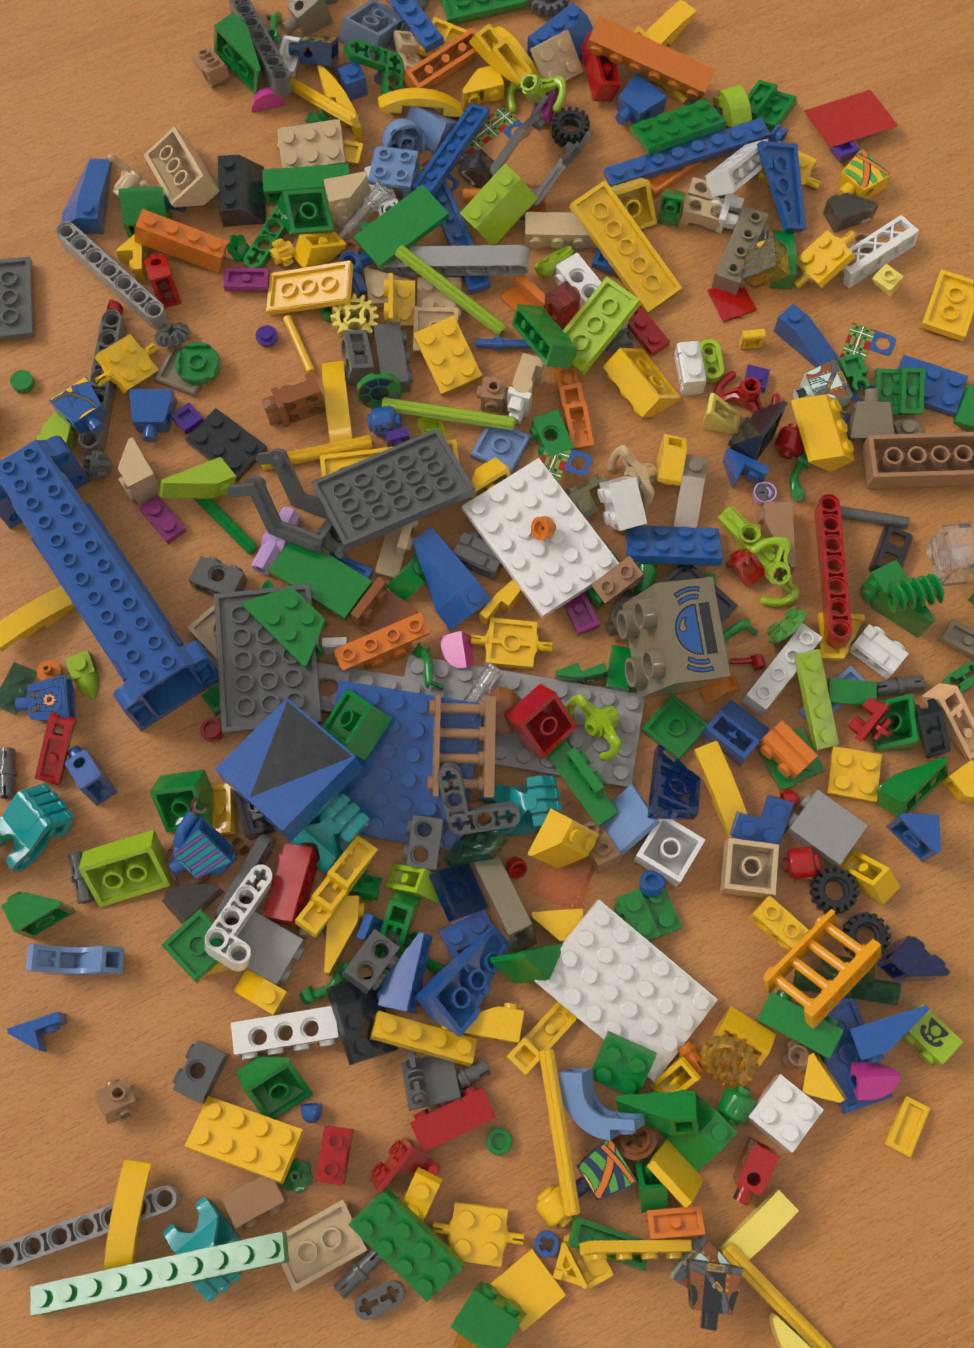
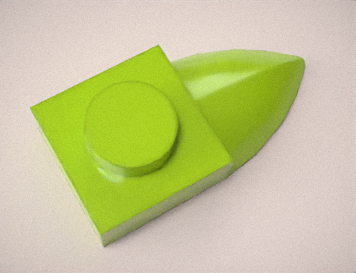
M86 650L66 658L68 670L77 688L88 698L95 699L98 692L99 679L90 652Z

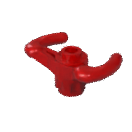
M730 371L717 382L714 393L726 403H737L741 407L750 410L752 414L763 408L759 398L761 383L758 379L748 377L740 382L739 387L724 392L723 388L725 385L736 378V372ZM775 393L772 395L771 405L780 402L779 394Z

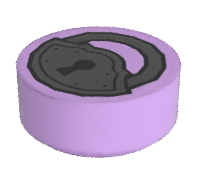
M760 482L755 486L752 496L757 504L763 506L765 501L774 502L777 490L769 482Z

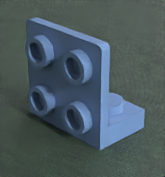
M376 146L368 183L370 185L399 188L400 193H403L404 199L412 192V185L419 175L418 151Z

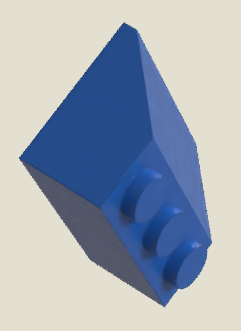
M574 3L570 4L528 36V56L534 61L530 51L531 48L564 30H569L579 61L582 60L580 48L589 31L593 30L588 15Z

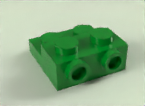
M665 887L662 894L656 897L645 895L639 888L615 899L616 904L613 905L615 913L649 942L682 928Z

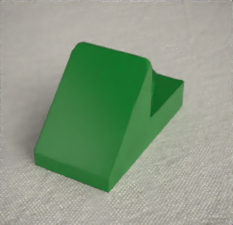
M416 553L387 584V588L404 601L425 583V576Z

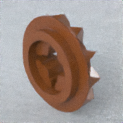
M645 1125L632 1134L637 1139L642 1137L640 1139L641 1148L636 1144L630 1145L632 1143L630 1134H620L615 1137V1146L627 1161L636 1160L639 1162L641 1159L649 1158L650 1154L656 1150V1132L653 1128Z

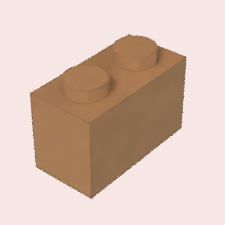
M259 1177L222 1198L235 1229L243 1226L244 1230L259 1223L257 1217L267 1212L271 1216L284 1209L282 1203L288 1200L280 1183L264 1177Z

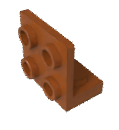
M378 577L350 614L353 624L370 634L417 614L418 610L388 591L386 581Z

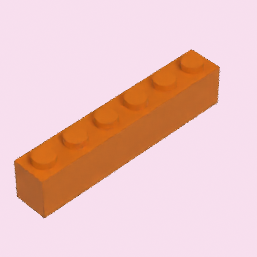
M598 16L586 48L590 49L591 53L598 56L603 55L614 64L625 65L630 71L642 73L648 76L651 81L662 82L669 89L686 93L687 97L694 100H700L704 96L715 70L601 16Z

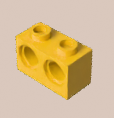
M770 895L748 917L751 922L786 953L809 931Z

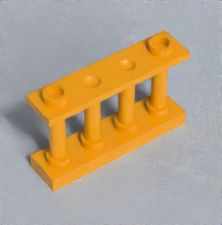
M832 909L826 915H821L816 920L814 927L775 967H770L765 972L763 978L767 993H770L778 986L804 1006L805 1022L813 1029L882 958L881 944L876 940L872 939L867 945H861L835 926L836 914ZM827 934H830L856 953V957L850 963H845L820 945L819 942ZM812 951L838 970L839 974L833 981L826 980L805 964L802 959ZM795 968L822 989L821 993L816 998H809L788 982L785 977Z

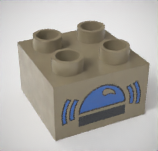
M713 577L656 583L622 604L623 610H619L617 614V630L622 639H628L631 658L626 659L625 676L630 687H637L638 699L693 692L730 677Z

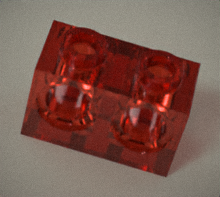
M566 280L545 295L544 310L562 330L579 311L581 297L579 290L575 286H571Z

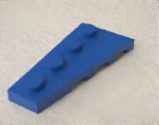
M760 141L757 144V148L783 231L802 232L806 230L798 146L792 143Z

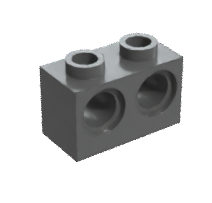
M344 330L340 347L348 384H357L361 378L373 373L374 370L367 331Z
M415 814L413 819L408 820L407 834H410L409 845L405 844L403 859L407 860L406 866L432 870L439 869L446 818ZM422 822H427L431 825L432 831L429 836H424L420 833L419 826ZM419 847H423L428 851L426 861L417 859L416 850Z
M374 929L341 976L366 994L371 988L376 991L384 979L380 974L385 967L389 969L393 967L399 958L395 953L400 947ZM374 948H384L386 957L378 958L374 954ZM359 969H369L372 975L371 978L368 980L362 979L358 973Z

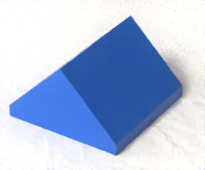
M902 813L886 826L922 863L941 851L939 815Z

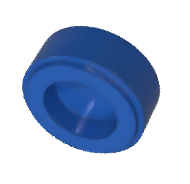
M655 871L644 872L639 881L641 892L650 897L662 894L665 887L664 877Z

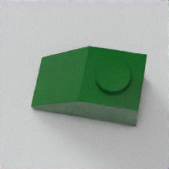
M656 1147V1150L650 1154L649 1158L641 1159L639 1162L634 1160L635 1178L638 1182L636 1184L641 1213H646L647 1210L668 1209V1189L647 1166L659 1147Z

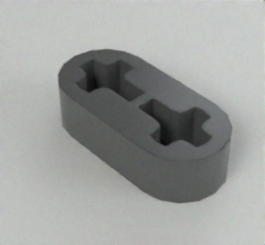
M389 1280L362 1293L355 1302L354 1308L357 1316L363 1320H370L401 1304L405 1295L402 1283L397 1280ZM388 1286H392L393 1289H399L400 1293L397 1294L396 1301H393L392 1298L382 1301L381 1296L388 1292ZM364 1298L368 1302L375 1299L379 1302L371 1308L372 1313L368 1314L367 1310L361 1311L360 1309Z

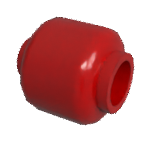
M790 423L788 426L782 427L775 441V448L780 451L779 455L783 458L791 460L792 457H799L804 452L805 448L798 425Z
M812 847L791 848L787 852V857L783 858L784 872H789L793 880L813 879L816 877L817 872H821L819 854L814 852Z

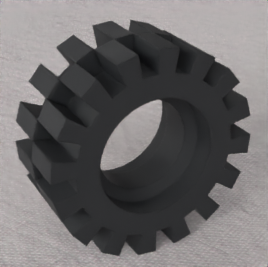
M570 106L567 111L565 108H561V113L557 111L552 118V139H554L556 144L559 143V146L562 148L569 141L573 144L577 141L581 142L590 129L589 116L585 115L583 110L579 112L577 107H575V110H572V106ZM566 125H574L579 129L575 131H567L563 127Z
M829 867L813 878L809 894L813 896L811 901L817 904L816 908L818 910L822 909L824 910L823 913L827 914L832 909L837 915L849 910L857 902L856 897L859 896V891L856 888L859 885L858 882L854 883L855 877L853 875H848L849 871L846 869L842 871L841 867L834 869ZM828 882H837L842 886L843 896L840 900H831L827 897L825 886Z
M858 913L849 918L842 926L844 929L841 931L857 942V930L860 927L870 928L875 935V940L881 944L882 954L887 951L886 948L891 943L888 942V939L891 938V933L887 932L890 929L889 926H885L883 924L885 920L883 918L878 919L875 913ZM847 947L844 948L846 952H851L850 956L856 957V953Z

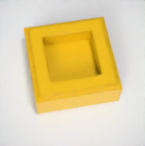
M765 329L742 331L739 340L740 349L761 348L766 337Z

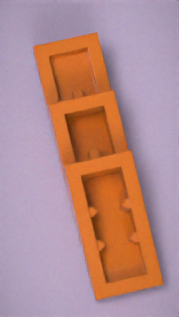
M573 366L571 368L556 367L553 371L566 430L574 449L594 446L587 403L584 400L577 369Z

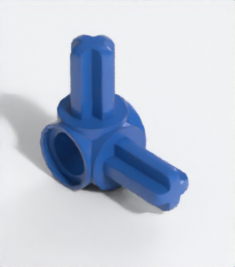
M345 251L341 254L339 262L351 261L354 265L352 289L356 295L361 296L367 292V288L360 274L363 271V267L374 264V262L365 252L358 255L357 252Z

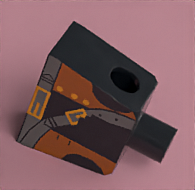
M686 1258L689 1307L702 1311L700 1328L717 1331L718 1314L732 1315L743 1268L738 1265Z

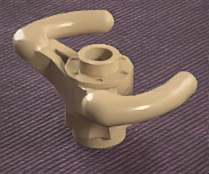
M113 153L108 154V160L121 170V177L114 185L115 189L113 190L117 196H119V189L146 188L152 186L146 180H142L143 178Z
M620 445L611 453L607 469L613 472L616 469L618 458L622 457L626 466L624 476L637 478L639 489L644 494L642 503L645 510L651 504L655 494L651 484L657 479V469L651 463L641 464L626 445Z

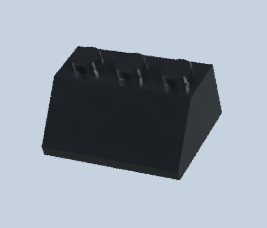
M241 155L218 156L219 213L224 227L265 224L266 200L263 192L262 172L264 167Z

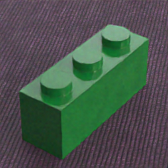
M780 990L776 994L771 992L757 1020L830 1059L844 1031L839 1028L840 1022L826 1016L813 1029L805 1022L804 1006L800 1005L799 1007L790 1002L792 997Z

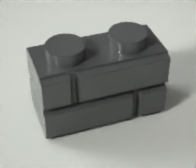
M463 532L453 553L467 569L495 581L503 565L481 535L475 532L470 534Z

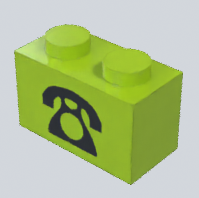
M919 1004V1005H916L913 1009L918 1008V1007H921V1006H925V1005H924V1004ZM930 1009L902 1037V1040L908 1045H914L920 1051L919 1055L925 1062L935 1066L943 1065L963 1043Z

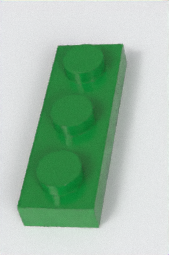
M575 1217L573 1218L567 1246L580 1250L579 1243L587 1241L643 1240L586 1219ZM607 1255V1260L639 1271L646 1270L648 1260H641V1255H632L631 1260H616V1255Z

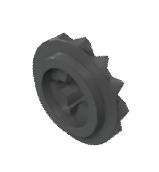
M178 322L177 324L171 323L168 326L164 325V328L158 329V333L154 335L157 345L161 347H175L189 338L190 330L186 324Z

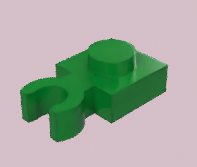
M857 353L839 358L838 364L846 381L851 380L852 393L857 394L859 390L857 385H862L864 391L869 389L870 382L865 378L868 371L861 354Z

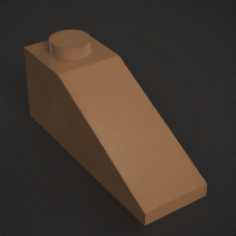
M765 501L762 509L757 512V523L761 524V533L765 539L776 536L789 539L792 546L787 560L792 575L796 568L793 502ZM772 546L776 551L778 550V546Z

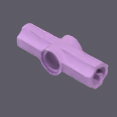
M283 507L279 513L282 521L297 526L302 518L301 514L290 507ZM266 530L261 540V548L251 564L252 569L264 576H270L271 574L268 572L269 567L289 542L268 534Z

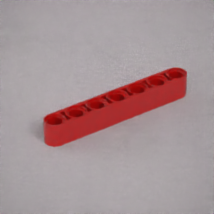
M824 494L819 499L814 514L826 643L832 648L839 649L845 646L852 633L840 501L833 494ZM831 589H835V590H837L839 593H835V592L831 591ZM832 610H836L841 614H836ZM834 632H840L843 636H838Z

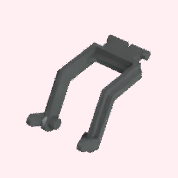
M546 95L541 98L532 115L516 129L491 165L490 170L493 176L506 163L518 144L531 131L536 129L540 132L546 122L541 119L543 114L540 111L548 99ZM590 129L581 142L577 141L573 144L569 141L563 149L566 153L559 159L539 189L532 190L538 197V200L532 206H537L542 202L563 170L579 155L593 133Z
M277 448L272 451L258 453L256 461L259 464H271L275 468L290 504L325 518L326 521L316 534L282 521L268 492L266 481L260 476L249 477L245 484L231 485L227 489L228 494L234 498L251 496L268 534L318 554L323 549L335 552L336 557L343 558L347 551L319 498L304 492L286 450Z

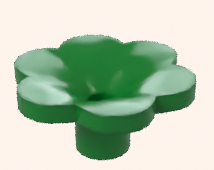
M231 235L229 238L230 243L227 245L228 252L235 261H244V256L250 246L246 243L243 235Z
M293 1159L283 1182V1188L286 1191L293 1190L297 1194L303 1193L306 1186L313 1182V1175L310 1173L311 1165L306 1161L300 1162L298 1159Z

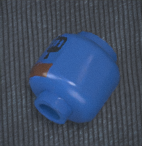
M393 406L374 407L371 413H368V428L375 436H385V432L402 427L401 413H397Z

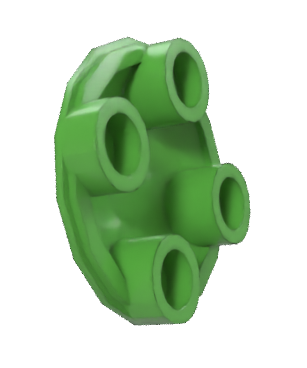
M795 606L790 608L780 623L775 622L766 630L769 634V643L774 644L793 635L803 624L807 611L798 610Z

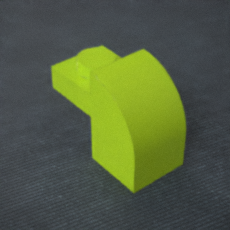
M738 84L722 89L719 92L720 95L713 97L714 106L722 108L726 126L734 127L752 121L750 102L746 91L741 85Z

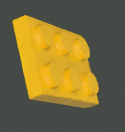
M941 269L920 328L963 342L974 313V280Z
M454 315L413 333L441 396L482 378V374Z

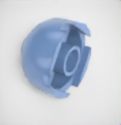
M398 118L393 120L383 131V147L418 151V153L419 151L422 153L426 143L425 133L418 124L410 119Z

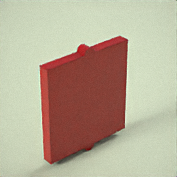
M745 286L744 288L739 287L737 295L716 287L707 291L723 323L735 318L741 319L743 315L757 310Z

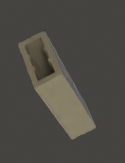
M493 848L479 852L476 857L472 858L473 864L512 951L524 950L537 944L531 920L496 849Z

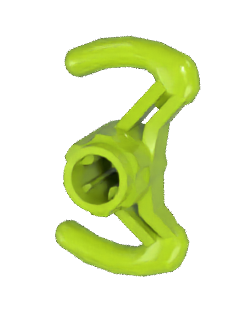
M527 74L522 78L519 85L511 82L507 92L509 111L514 113L517 110L515 104V91L517 89L523 92L529 102L535 104L539 103L547 92L559 88V94L552 109L554 112L559 111L566 98L567 86L565 78L556 76L541 79L535 74Z
M776 536L763 539L750 548L752 554H757L769 546H778L774 561L768 563L765 568V576L772 584L781 586L787 592V595L782 598L762 597L760 599L761 604L770 607L789 605L800 597V589L791 581L792 575L787 560L792 545L788 538ZM779 568L780 574L778 576H773V573H775L776 569Z
M582 694L572 696L566 705V709L572 718H574V710L577 705L586 716L585 730L587 733L596 738L603 736L611 746L610 750L600 753V760L606 761L616 757L622 744L621 739L614 730L620 721L618 711L612 706L597 708Z

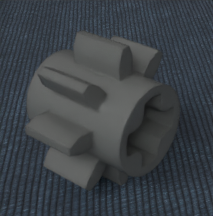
M627 328L620 330L609 343V350L615 354L619 348H632V343L635 341L632 333Z
M92 451V455H87L83 460V470L87 473V476H92L93 480H103V476H108L111 473L112 461L108 458V455L103 454V451Z

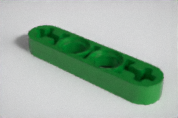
M278 204L243 259L245 268H265L271 258L269 250L274 248L271 242L279 238L283 239L288 231L282 224ZM272 226H279L281 228L276 233L269 231ZM261 243H269V248L264 250L259 248Z

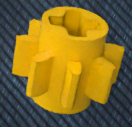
M279 238L271 242L274 248L270 249L269 253L276 265L281 263L282 266L287 267L294 263L292 257L295 249L289 240L284 242L283 239Z

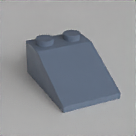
M370 0L343 17L339 42L347 45L351 39H359L387 49L394 39V31H399L403 21L394 9L376 0ZM370 52V57L376 59L377 56Z

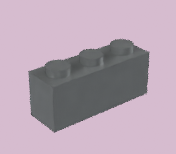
M400 322L374 325L380 372L395 375L401 383L402 393L410 392L409 383H413L412 369L407 370L406 365L410 363L409 350H404V344H408L406 330H401Z

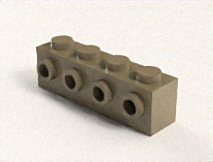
M747 206L743 207L714 275L712 287L737 295L739 287L744 288L748 276L744 278L742 276L747 270L751 271L753 267L750 266L744 269L745 264L755 261V258L752 256L753 253L759 251V247L756 244L762 242L759 240L761 233L768 231L770 224H767L766 221L769 214ZM755 245L754 249L748 251L750 246Z

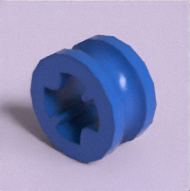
M778 124L771 132L768 141L783 142L789 130L787 128L782 129V125Z
M542 1231L535 1238V1248L541 1256L551 1257L558 1251L559 1241L553 1232ZM545 1236L547 1239L553 1238L554 1243L551 1244L553 1246L551 1251H548L546 1248L540 1249L539 1244H542L540 1241L542 1237Z

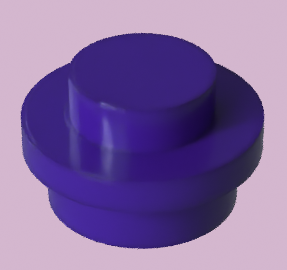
M270 325L260 327L256 331L257 342L263 347H272L278 340L277 330Z

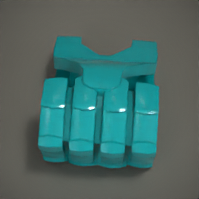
M539 775L527 777L526 785L521 786L494 785V797H481V792H479L480 800L485 803L514 802L521 809V818L516 826L484 831L485 837L498 839L537 834L550 809L557 812L562 811L561 802L556 801L560 798L558 788L553 789L556 786L555 776ZM506 810L505 815L512 819L514 814L510 810Z
M46 783L19 791L0 817L1 835L11 833L12 839L0 842V846H3L10 840H14V849L6 859L7 865L13 872H22L35 862L47 847L51 836L53 838L59 836L64 838L72 829L73 814L66 810V803L60 800L59 795L55 791H51V788Z
M339 793L325 803L317 816L291 841L293 845L298 846L302 843H315L318 846L320 860L316 865L324 873L335 864L356 836H360L370 824L369 817L360 812L361 809L353 802L350 803V798L343 793L341 795Z
M206 1196L196 1202L195 1206L199 1212L197 1229L194 1232L185 1233L182 1228L173 1224L163 1231L168 1244L176 1254L242 1240L217 1205ZM242 1273L203 1280L192 1284L208 1302H211L218 1295L217 1289L221 1294L224 1293L231 1285L229 1279L232 1283H235L241 1278Z

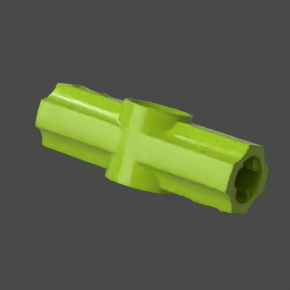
M733 505L726 508L717 518V521L736 540V545L739 549L750 550L757 542L764 539L761 536L759 527L749 523ZM743 535H750L753 540H747ZM769 546L755 555L765 569L768 563L774 561L777 551L772 546Z

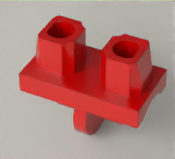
M871 697L868 698L862 709L872 715L870 719L865 722L856 715L848 724V727L856 734L855 738L860 742L865 741L875 728L877 730L872 735L874 739L879 740L883 734L890 737L893 732L888 727L893 721L888 717L882 723L880 721L892 706L887 702L881 703Z

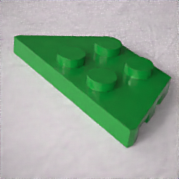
M293 587L241 603L242 607L305 670L309 667L310 658L313 650L317 647L318 638L324 629L326 620Z

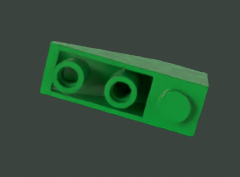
M679 1090L677 1092H652L648 1094L628 1093L615 1096L618 1112L644 1114L645 1126L672 1136L699 1134L698 1106L695 1091Z

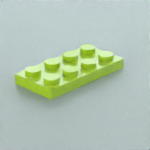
M607 276L563 330L577 346V355L573 360L572 366L583 374L588 371L642 304L640 299Z

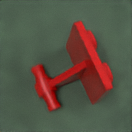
M404 1137L401 1141L399 1139L395 1141L388 1151L390 1156L384 1163L380 1161L373 1169L371 1182L375 1189L381 1193L396 1173L416 1172L418 1167L436 1176L440 1167L435 1159L425 1156Z

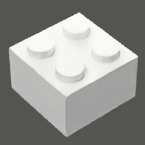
M624 476L599 483L598 497L601 503L604 502L606 511L603 512V517L606 525H609L611 529L621 531L647 524L636 477Z
M661 814L658 818L660 823L651 830L633 861L649 871L658 872L664 877L665 881L677 887L705 842V839Z
M779 1074L774 1075L757 1098V1104L748 1118L751 1124L785 1152L793 1153L824 1109Z

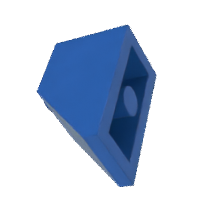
M350 61L333 67V71L350 101L368 95L366 77L359 64Z

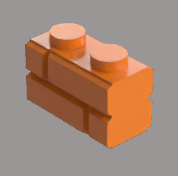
M783 720L758 743L761 746V753L768 759L772 758L778 764V770L784 776H790L792 779H795L818 756Z

